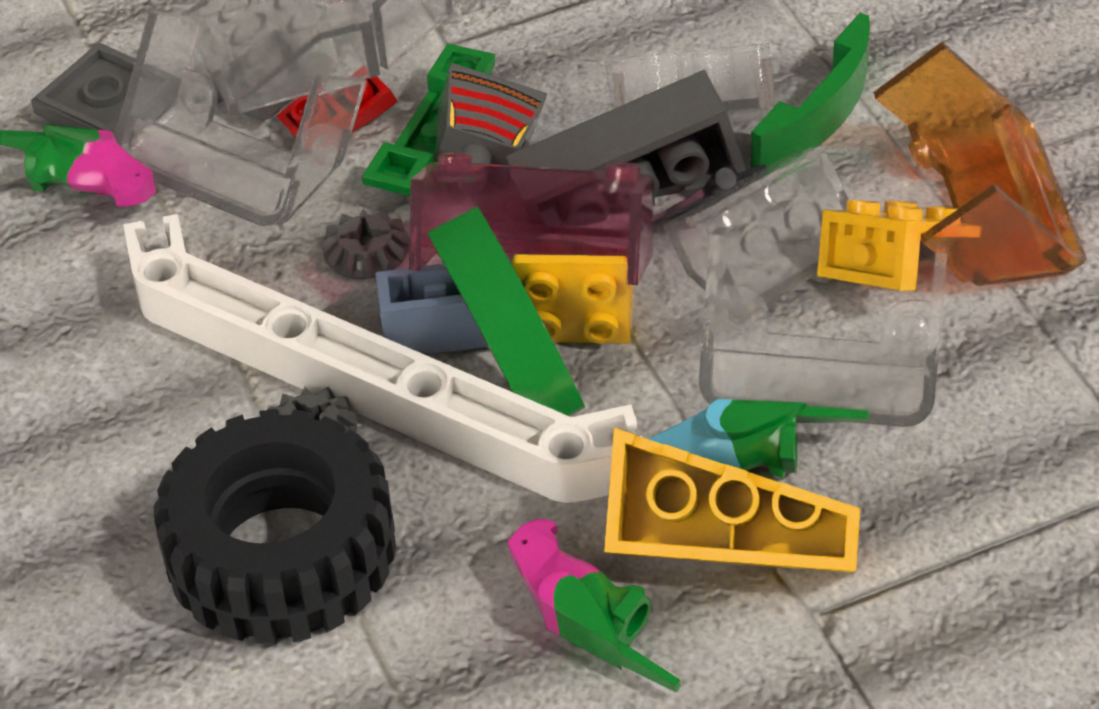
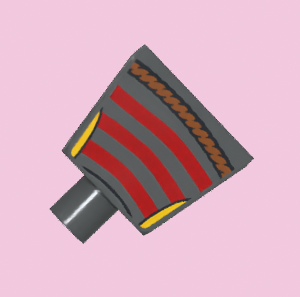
M451 63L438 102L436 159L440 163L455 167V181L461 187L469 190L482 188L487 178L500 182L508 180L512 170L506 156L526 147L534 132L547 93Z

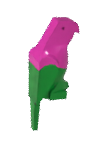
M42 124L44 132L0 130V145L24 151L25 175L33 191L44 192L50 185L63 184L69 188L91 194H108L115 198L116 206L123 207L145 203L156 193L152 170L129 155L116 142L111 131Z
M536 519L522 524L507 541L511 559L544 619L546 628L622 670L621 666L677 693L681 687V680L629 647L649 621L651 601L645 596L644 588L636 585L616 587L604 573L593 565L560 551L557 538L554 536V534L558 533L555 522L547 519Z

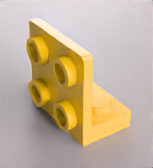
M847 200L846 210L823 209L817 276L900 291L916 290L921 233H979L980 222L959 219L960 209L926 206V214H922L923 209L918 208V203L885 200L884 210H880V202Z
M520 254L512 257V266L554 343L630 344L633 279H629L627 257Z

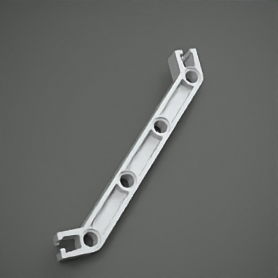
M178 214L162 217L169 247L149 252L145 251L142 238L143 235H147L145 223L138 221L123 224L140 308L144 317L150 322L303 389L306 386L312 394H318L323 389L329 387L335 398L347 396L353 412L551 500L562 503H574L609 495L614 428L636 435L637 421L631 405L569 417L186 253Z

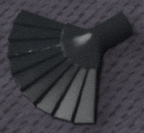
M763 164L740 173L734 172L730 168H721L696 193L649 220L651 223L659 224L675 215H680L687 209L694 208L699 203L709 200L712 196L723 195L733 186L739 184L740 180L753 176L755 172L766 168V165Z

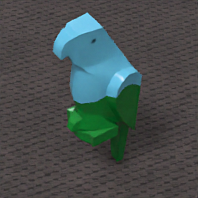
M716 399L708 408L649 438V440L743 470L762 466L767 468L774 478L783 480L786 473L797 472L798 423L869 422V410L807 406L806 403Z

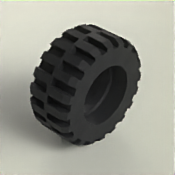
M276 409L259 411V417L244 420L242 414L226 420V427L218 431L211 427L195 439L196 446L193 449L185 447L171 463L173 471L168 470L164 474L157 489L159 498L154 504V522L168 580L172 584L174 595L183 608L192 611L193 618L212 630L219 625L222 635L243 641L247 635L254 636L258 644H276L277 638L292 637L293 642L311 639L310 632L324 627L326 632H329L345 623V614L350 611L354 615L358 614L372 601L370 590L377 592L385 583L389 575L388 566L394 560L396 549L389 486L385 477L384 466L378 455L369 449V443L356 432L349 430L345 434L343 424L326 416L321 421L315 420L313 414L308 411L293 409L291 415H279ZM297 508L309 510L323 516L309 530L284 541L251 543L230 536L246 520L270 510Z

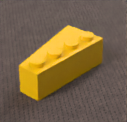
M614 428L604 552L611 555L856 573L860 508Z

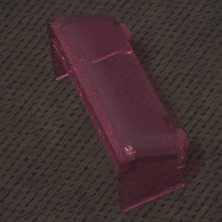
M441 153L438 154L437 163L426 165L411 179L409 270L420 271L437 253L427 235L428 231L477 206L505 253L627 257L628 267L626 285L639 284L653 257L654 228L651 177L640 174V165L609 163L606 164V171L472 163V155Z

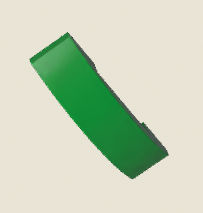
M860 12L834 40L833 70L799 108L779 101L751 132V168L763 164L766 165V168L755 172L756 174L761 175L779 169L805 156L827 140L851 114L862 94L867 77L870 34L869 15Z
M447 43L427 74L428 92L395 144L383 142L361 176L362 185L411 197L430 186L447 166L436 159L435 151L438 102L450 65L454 63L491 75L495 65V54Z
M478 206L428 231L427 235L453 284L456 285L505 377L510 391L567 416H571L584 409V402L543 321Z

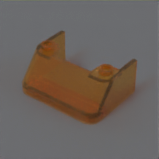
M943 41L873 92L875 99L908 126L912 141L908 143L911 154L923 168L933 167L943 176L953 208H958L921 234V239L924 245L948 263L950 269L960 281L966 283L970 280L977 286H987L1064 276L1086 263L1085 251L1035 127L1019 108Z

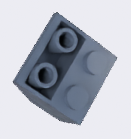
M443 264L375 272L384 338L424 355L488 347Z

